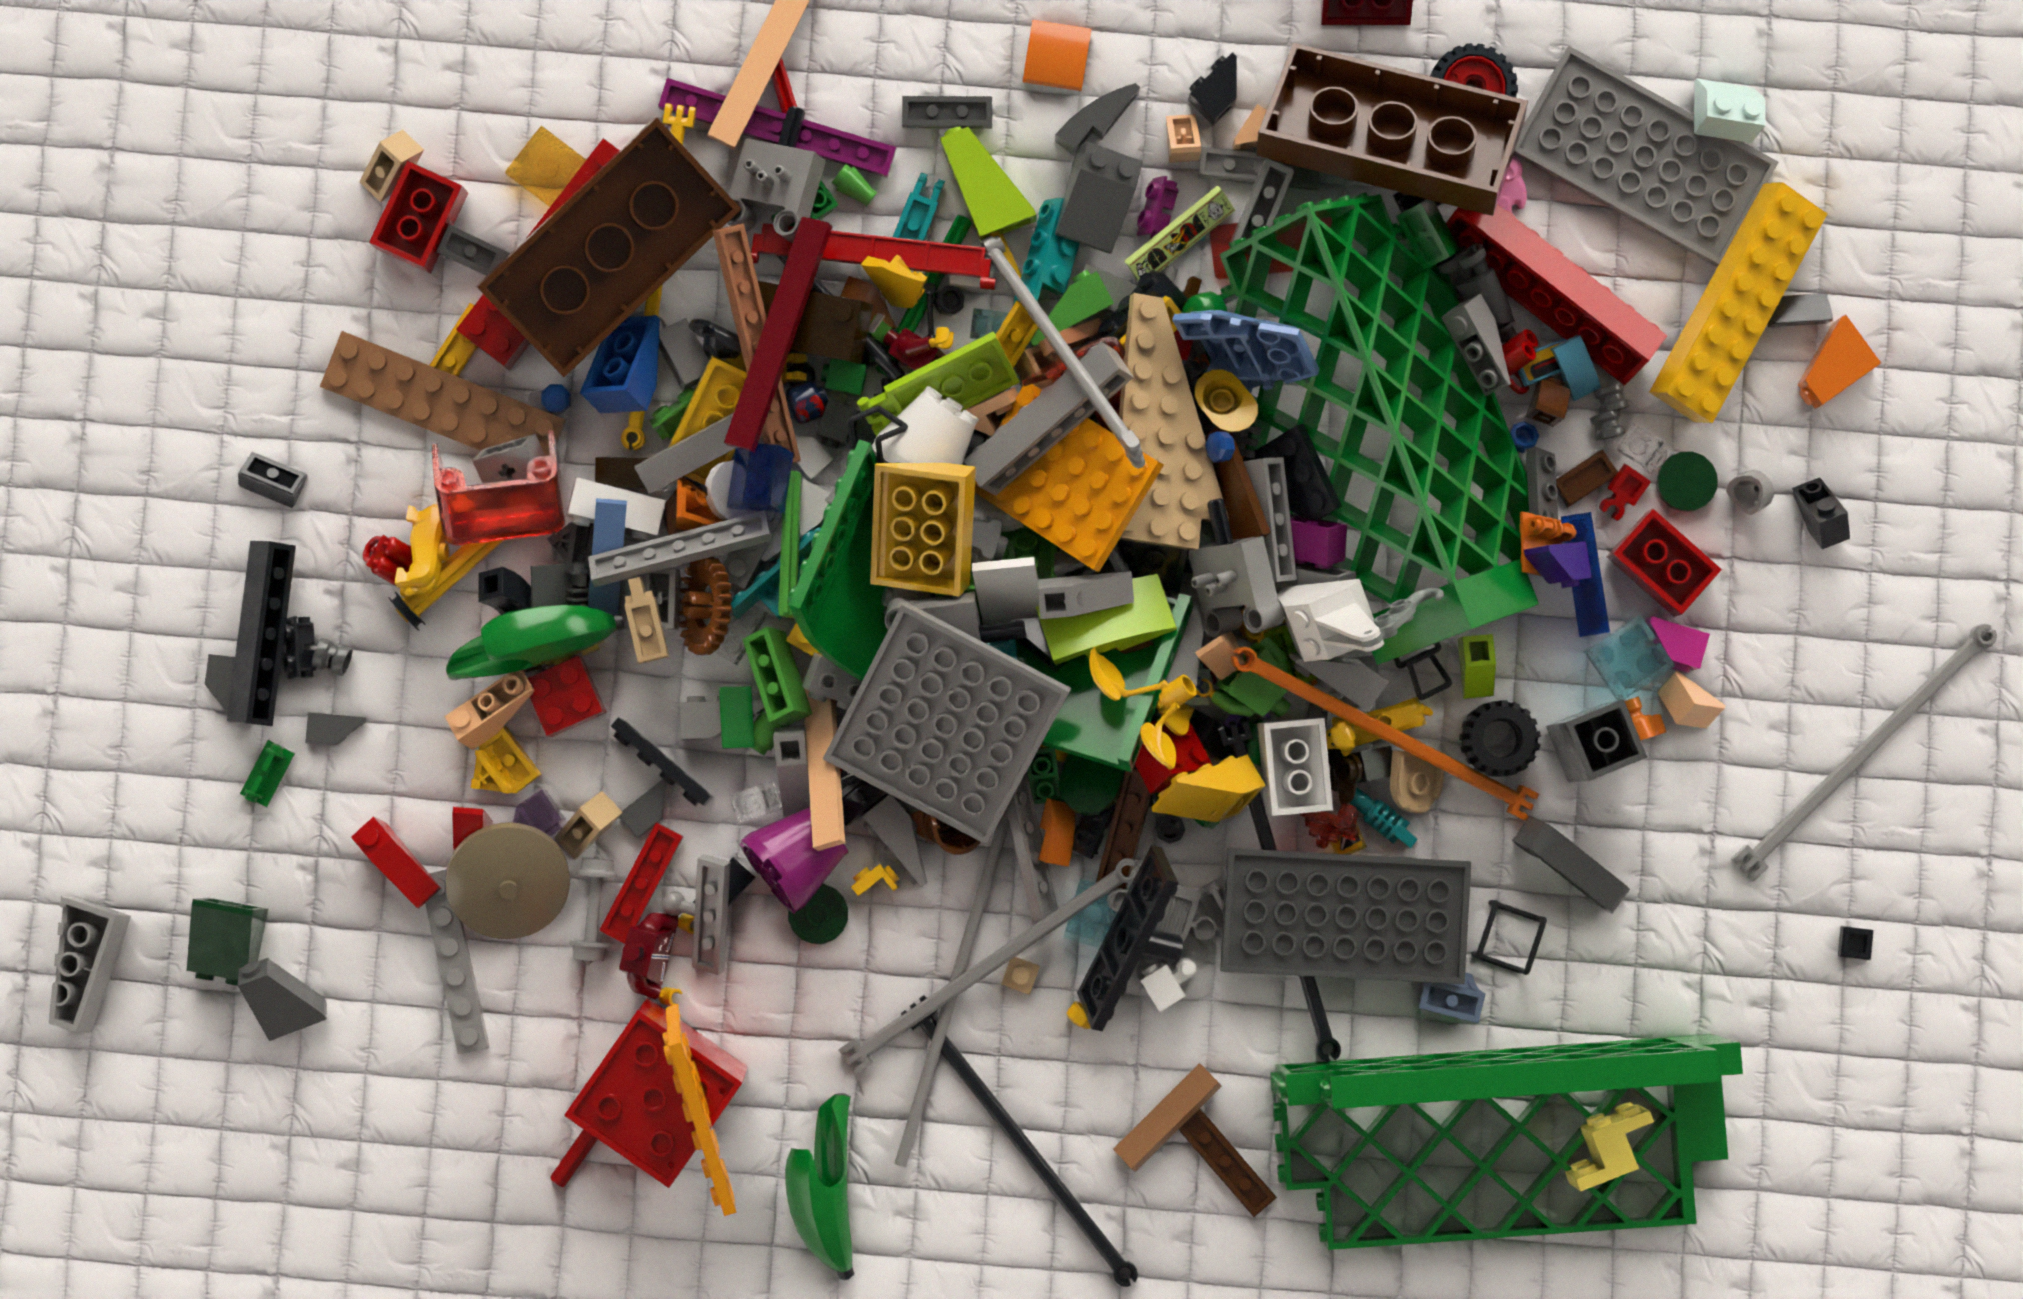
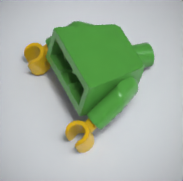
M1246 630V639L1253 643L1249 648L1255 651L1257 657L1289 674L1286 654L1270 637H1265L1263 635L1264 631H1261L1258 636H1252ZM1236 670L1223 680L1218 681L1216 686L1219 689L1217 691L1208 679H1201L1209 684V691L1202 694L1197 690L1198 696L1202 698L1210 697L1212 703L1229 714L1250 717L1257 713L1263 717L1271 710L1277 717H1281L1291 707V704L1283 697L1288 690L1251 671L1242 672Z

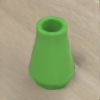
M845 164L832 181V184L837 187V191L861 202L866 207L877 194L854 166L851 168Z

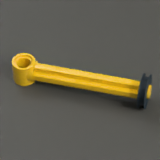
M524 484L516 489L505 500V508L453 553L447 561L442 563L439 580L434 589L427 593L415 594L404 598L395 592L397 596L393 600L388 597L396 607L397 613L407 623L410 622L419 631L417 626L421 622L426 625L420 618L422 613L521 525L524 527L530 525L545 511L547 506L527 485Z

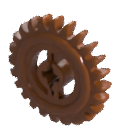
M713 556L690 562V567L685 568V572L691 577L681 578L683 583L688 584V588H680V592L685 594L683 599L680 600V604L685 605H682V611H679V615L686 617V620L679 622V627L688 629L683 630L680 637L685 638L683 645L688 647V651L703 656L711 655L720 647V644L725 639L724 635H727L728 632L727 625L731 622L729 615L732 612V606L730 603L733 599L732 594H730L732 587L731 583L728 582L729 575L721 561ZM708 585L712 589V592H705ZM703 619H711L707 626Z

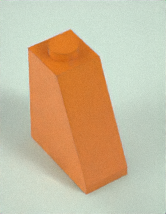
M1846 314L1832 323L1797 384L1801 389L1799 393L1804 402L1812 405L1815 409L1825 404L1881 364L1878 357Z

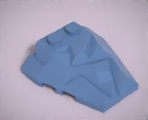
M1222 310L1191 311L1190 313H1178L1173 316L1172 321L1183 340H1201L1211 359L1208 372L1221 369L1231 372L1250 393L1252 388L1262 385L1264 390L1272 389L1274 382L1278 380L1289 384L1318 375L1319 367L1300 330L1295 326L1259 320Z

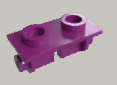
M1168 176L1153 178L1148 184L1145 191V197L1147 198L1145 207L1137 219V226L1139 227L1137 236L1151 234L1150 238L1152 239L1169 225L1171 216L1163 213L1162 209L1173 210L1179 189H1177V182L1167 180Z

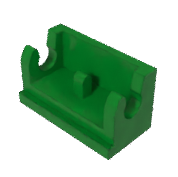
M1425 199L1396 216L1424 270L1449 258L1460 250L1434 201Z

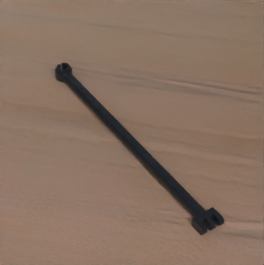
M1246 717L1240 719L1243 729L1241 732H1238L1235 721L1229 722L1231 735L1228 736L1223 724L1217 726L1222 746L1231 745L1235 758L1247 754L1249 756L1245 740L1253 737ZM1259 792L1248 806L1261 850H1277L1270 823L1265 814L1262 796ZM1299 976L1318 1039L1315 1048L1316 1053L1321 1060L1330 1062L1329 1055L1323 1053L1322 1047L1326 1043H1331L1333 1049L1330 1055L1333 1060H1336L1341 1054V1046L1332 1037L1315 976Z
M923 995L919 999L922 1002L925 999H927V997ZM915 1002L910 1005L911 1009L917 1005ZM904 1010L903 1012H901V1016L905 1014L907 1011ZM937 1010L911 1027V1029L914 1030L920 1026L932 1041L937 1024L932 1015ZM946 1035L941 1054L1112 1268L1116 1283L1123 1287L1131 1286L1129 1279L1122 1278L1119 1272L1124 1267L1131 1270L1130 1278L1136 1282L1138 1276L1136 1266L1122 1258Z

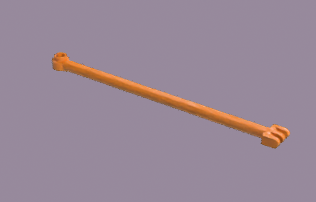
M1238 647L1233 651L1235 655L1242 653L1246 655V661L1243 664L1238 663L1237 657L1231 656V664L1236 670L1242 672L1251 671L1506 802L1509 804L1507 813L1523 821L1528 819L1529 816L1519 810L1522 806L1532 811L1534 805L1526 801L1525 797L1527 795L1537 800L1539 797L1537 792L1523 785H1519L1516 791L1259 659L1251 648Z

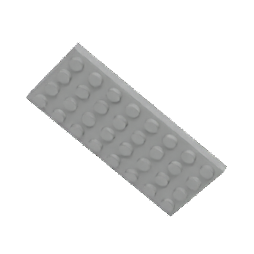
M1570 46L1566 48L1525 121L1514 155L1716 267L1720 264L1763 184L1768 183L1779 163L1777 160L1744 142L1694 134V115Z

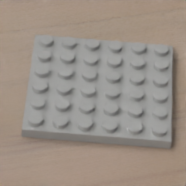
M903 601L823 760L987 845L1071 688Z

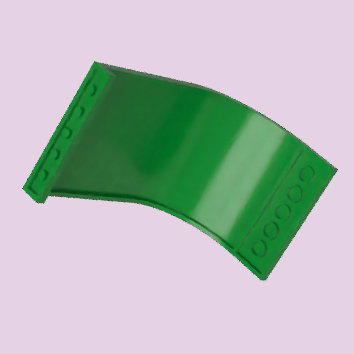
M859 440L855 450L852 449L848 454L846 461L847 469L844 476H840L836 482L835 497L832 504L826 506L823 514L824 523L821 530L816 531L811 543L812 551L809 558L803 560L799 572L800 579L797 586H793L788 595V605L808 642L825 658L860 681H863L888 632L885 625V614H883L885 606L881 605L882 594L887 586L870 584L875 464L878 462L871 443ZM1179 593L1178 599L1166 596L1177 630L1154 638V645L1128 654H1123L1115 649L1100 653L1120 671L1126 690L1159 684L1163 680H1167L1193 611L1191 596ZM979 614L980 625H983L982 616ZM1016 641L1018 661L1071 688L1041 745L1132 773L1143 744L1140 733L1141 726L1146 722L1151 723L1159 701V693L1162 692L1161 689L1130 697L1121 696L1118 701H1114L1097 687L1091 675L1089 658L1085 654L1068 660L1055 673Z

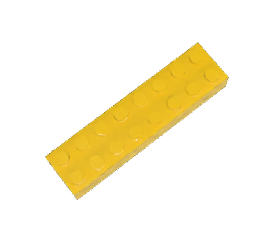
M1783 182L1763 184L1649 393L1693 422H1714L1827 216L1825 211Z

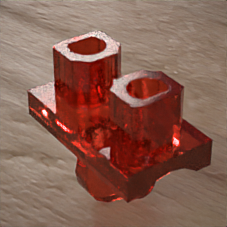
M1345 803L1341 804L1337 815L1330 814L1331 810L1299 813L1300 816L1305 818V826L1310 828L1309 836L1316 838V846L1318 848L1325 849L1330 842L1337 844L1340 837L1354 841L1357 840L1359 831L1356 823L1359 813L1355 806Z

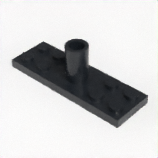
M1150 846L1077 991L1090 1027L1093 1030L1103 1032L1107 1022L1112 1019L1115 1006L1120 996L1125 994L1127 983L1140 958L1175 965L1181 957L1183 950L1182 937L1177 934L1155 930L1158 922H1161L1165 915L1167 904L1178 889L1177 878L1161 847Z

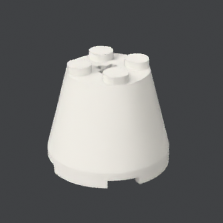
M927 386L897 416V418L908 425V429L905 432L881 441L883 459L889 463H951L962 465L979 419L966 410L961 412L963 406L954 399L947 397L946 400H942V395ZM891 422L877 437L900 426ZM874 440L872 448L876 452V445Z

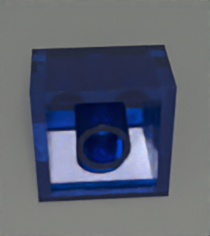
M758 443L755 453L736 448L727 508L785 513L794 453L776 444Z

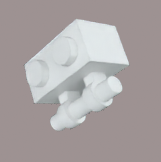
M1180 959L1176 964V969L1172 972L1167 964H1158L1156 961L1140 969L1143 974L1138 979L1159 1012L1186 996L1179 984L1191 978L1196 972V965L1190 959Z

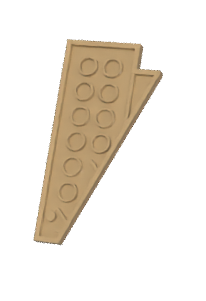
M1133 293L1130 295L1124 363L1134 378L1121 388L1119 417L1128 430H1132L1139 439L1142 451L1164 464L1121 535L1120 540L1195 551L1199 549L1201 521L1211 522L1207 507L1208 501L1218 498L1223 499L1212 460L1207 456L1206 440L1164 299Z

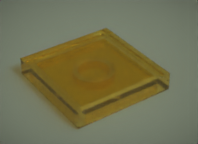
M540 126L507 168L505 174L550 207L586 159L543 126Z

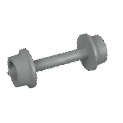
M599 853L594 858H582L581 869L576 871V875L590 876L584 941L570 940L569 944L573 947V959L584 960L587 965H590L593 961H604L606 950L611 945L610 943L596 942L602 879L617 878V874L614 873V860L603 859Z

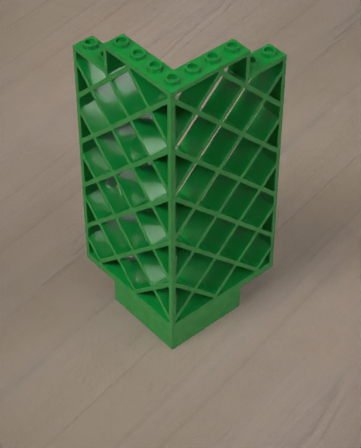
M1364 192L1352 198L1346 195L1333 202L1331 198L1316 204L1313 201L1307 202L1295 208L1297 213L1293 215L1289 213L1275 218L1273 226H1263L1251 232L1252 237L1249 239L1244 237L1229 243L1230 249L1219 254L1230 281V285L1220 289L1221 294L1219 296L1222 297L1224 303L1227 304L1238 298L1235 314L1256 318L1258 307L1279 317L1278 323L1295 326L1321 339L1315 360L1319 367L1318 375L1295 382L1307 389L1298 420L1277 409L1284 381H1275L1273 388L1264 390L1262 388L1263 385L1260 386L1258 396H1253L1258 404V415L1252 425L1262 429L1260 435L1248 434V437L1259 441L1257 446L1246 444L1245 449L1255 451L1265 445L1271 426L1285 433L1296 425L1304 424L1316 451L1334 460L1329 479L1342 507L1321 520L1338 522V519L1362 532L1353 561L1346 557L1345 561L1335 563L1333 567L1355 571L1356 579H1360L1364 593L1366 590L1389 604L1397 600L1407 599L1415 592L1423 566L1447 579L1448 584L1439 587L1444 592L1441 600L1437 601L1435 597L1421 602L1416 607L1413 620L1402 624L1397 629L1398 633L1395 636L1383 639L1384 645L1379 649L1371 651L1376 665L1539 605L1528 574L1522 572L1520 560V512L1529 513L1528 480L1495 393L1493 392L1487 396L1484 395L1441 318L1459 304L1449 274L1440 273L1436 264L1425 270L1423 269L1401 226H1398V223L1392 224L1381 194L1368 196L1367 192ZM1331 217V228L1320 219ZM1307 221L1299 251L1277 241V236ZM1353 238L1368 251L1366 259L1351 247ZM1399 240H1405L1407 248L1403 246L1399 242ZM1251 251L1249 262H1247L1244 254ZM1272 257L1294 268L1285 301L1263 290ZM1389 270L1403 281L1401 289L1387 278ZM1345 278L1359 290L1358 300L1343 287ZM1313 279L1335 289L1327 322L1304 311ZM1424 300L1430 305L1434 318L1423 309ZM1381 309L1395 321L1393 330L1379 319ZM1416 340L1429 350L1428 360L1415 350ZM1205 350L1206 356H1207L1208 361H1209V364H1210L1211 359H1210V357H1209L1207 351ZM1341 350L1363 361L1355 393L1331 382ZM1372 350L1376 351L1387 361L1385 371L1371 360ZM1451 370L1456 373L1461 388L1450 380ZM1409 380L1422 391L1420 401L1407 391ZM1326 400L1349 411L1340 442L1317 430ZM1444 410L1456 420L1455 430L1442 420ZM1401 421L1414 431L1412 443L1399 432ZM1368 422L1391 434L1383 465L1359 453ZM1479 440L1484 444L1489 459L1477 450ZM1436 451L1449 461L1447 472L1435 463ZM1353 471L1377 483L1368 513L1344 501ZM1472 481L1483 489L1482 501L1470 492ZM1429 493L1441 502L1440 514H1437L1427 505ZM1395 494L1419 506L1411 537L1386 524ZM1506 510L1510 512L1516 529L1505 521ZM1464 522L1476 531L1474 543L1462 534ZM1380 542L1404 555L1396 584L1371 571ZM1499 551L1509 558L1511 562L1498 566ZM1457 565L1466 571L1469 577L1456 580ZM1390 607L1372 614L1374 619L1390 610Z
M1713 1034L1334 1060L1330 1062L1275 1065V1072H1270L1271 1089L1274 1093H1277L1278 1103H1273L1274 1122L1279 1121L1280 1133L1275 1134L1276 1152L1282 1153V1164L1277 1165L1278 1182L1284 1183V1188L1287 1191L1321 1188V1192L1316 1193L1317 1210L1323 1211V1223L1318 1224L1320 1242H1325L1328 1250L1697 1224L1692 1162L1728 1159L1722 1076L1743 1074L1741 1045L1738 1041ZM1667 1086L1669 1109L1643 1087ZM1632 1088L1661 1113L1659 1118L1632 1148V1152L1637 1164L1664 1186L1667 1191L1645 1217L1629 1218L1607 1199L1627 1175L1625 1174L1602 1183L1598 1189L1594 1187L1586 1189L1592 1196L1574 1218L1568 1223H1552L1531 1203L1561 1168L1565 1172L1572 1169L1566 1162L1585 1139L1579 1127L1556 1155L1527 1130L1525 1126L1553 1094H1558L1587 1119L1600 1113H1604V1116H1606L1625 1092ZM1611 1090L1592 1113L1568 1094L1570 1092ZM1536 1095L1517 1119L1492 1099ZM1477 1099H1482L1511 1124L1482 1160L1449 1133ZM1461 1100L1441 1125L1416 1104ZM1317 1104L1289 1136L1287 1105ZM1402 1104H1407L1436 1129L1406 1166L1373 1138ZM1386 1106L1366 1130H1363L1340 1110L1343 1108ZM1328 1107L1361 1135L1331 1171L1298 1144L1299 1140ZM1669 1125L1675 1185L1642 1158ZM1519 1133L1524 1135L1551 1159V1162L1522 1196L1490 1169ZM1444 1138L1477 1165L1447 1201L1414 1174ZM1368 1143L1372 1144L1401 1170L1371 1207L1338 1179ZM1290 1148L1298 1151L1326 1177L1292 1180ZM1486 1173L1513 1196L1517 1202L1494 1228L1477 1229L1455 1208ZM1411 1178L1442 1207L1419 1233L1401 1234L1380 1213ZM1333 1184L1337 1185L1366 1211L1350 1232L1341 1239H1334L1330 1197V1188ZM1676 1201L1677 1215L1664 1216ZM1602 1204L1619 1218L1588 1221ZM1526 1209L1544 1223L1539 1225L1512 1226ZM1450 1214L1469 1229L1436 1232ZM1375 1219L1393 1234L1360 1237Z

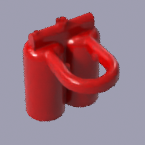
M1524 329L1502 345L1511 383L1509 387L1520 395L1527 393L1529 386L1525 387L1518 371L1536 358L1534 348L1538 346L1535 334L1529 329ZM1514 374L1522 387H1519L1510 376Z
M385 535L372 537L366 544L362 554V558L366 566L371 568V572L396 586L397 568H404L405 572H408L410 565L413 563L411 546L396 537L388 538Z

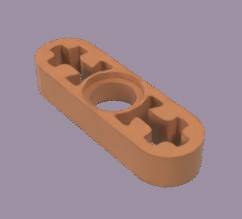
M1096 318L1059 331L1070 349H1073L1090 341L1099 331L1098 329L1102 322L1100 318ZM1046 338L1038 343L1045 358L1057 354Z

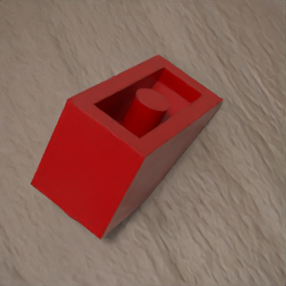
M453 806V849L455 850L470 834L493 824V820L484 809Z

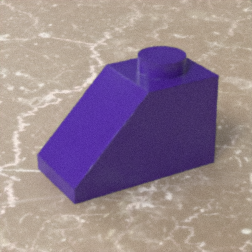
M1586 542L1553 544L1524 550L1525 557L1548 584L1561 583L1562 589L1580 586L1579 580L1592 578Z

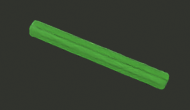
M793 470L784 473L778 613L781 617L786 618L793 617L788 605V595L791 588L797 586L802 475L800 472Z

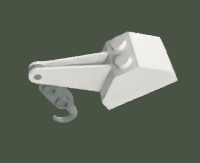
M1360 579L1287 586L1277 593L1295 649L1304 662L1329 660L1354 649L1365 652L1379 649L1384 645L1383 639L1395 636L1398 633L1397 629L1402 624L1413 620L1416 607L1421 602L1432 597L1439 601L1444 596V592L1440 588H1426L1413 593L1407 599L1393 602L1389 606V611L1374 619Z

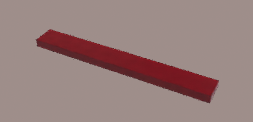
M806 217L801 218L724 440L727 446L755 453L833 227L829 222Z

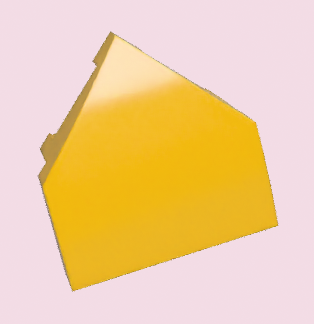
M896 255L890 263L886 260L867 256L861 263L863 269L891 306L913 308L917 300L925 292L923 285L927 282L928 277L921 272L917 273L914 271L912 273L899 255Z
M505 726L498 734L475 750V770L470 788L503 792L505 794L518 793L542 774L507 726Z

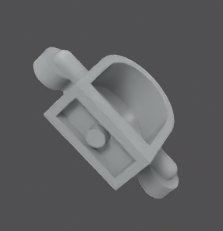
M1178 884L1177 892L1171 897L1165 908V915L1162 921L1158 922L1155 930L1180 935L1183 942L1190 930L1194 937L1207 941L1215 936L1217 925L1211 917L1206 915H1198L1194 918L1202 892ZM1115 888L1109 892L1107 904L1112 911L1118 912L1128 890Z

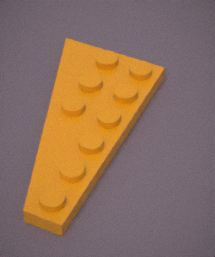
M678 1004L666 1007L667 1032L663 1033L664 1053L668 1065L672 1064L673 1080L677 1093H682L684 1101L682 1106L687 1122L693 1121L696 1131L691 1132L696 1150L702 1149L705 1159L701 1160V1165L705 1178L711 1177L714 1187L710 1188L715 1207L721 1205L724 1216L737 1213L734 1193L724 1160L719 1158L720 1149L715 1129L710 1130L709 1108L694 1061H691L692 1054L687 1034L681 1031V1013Z

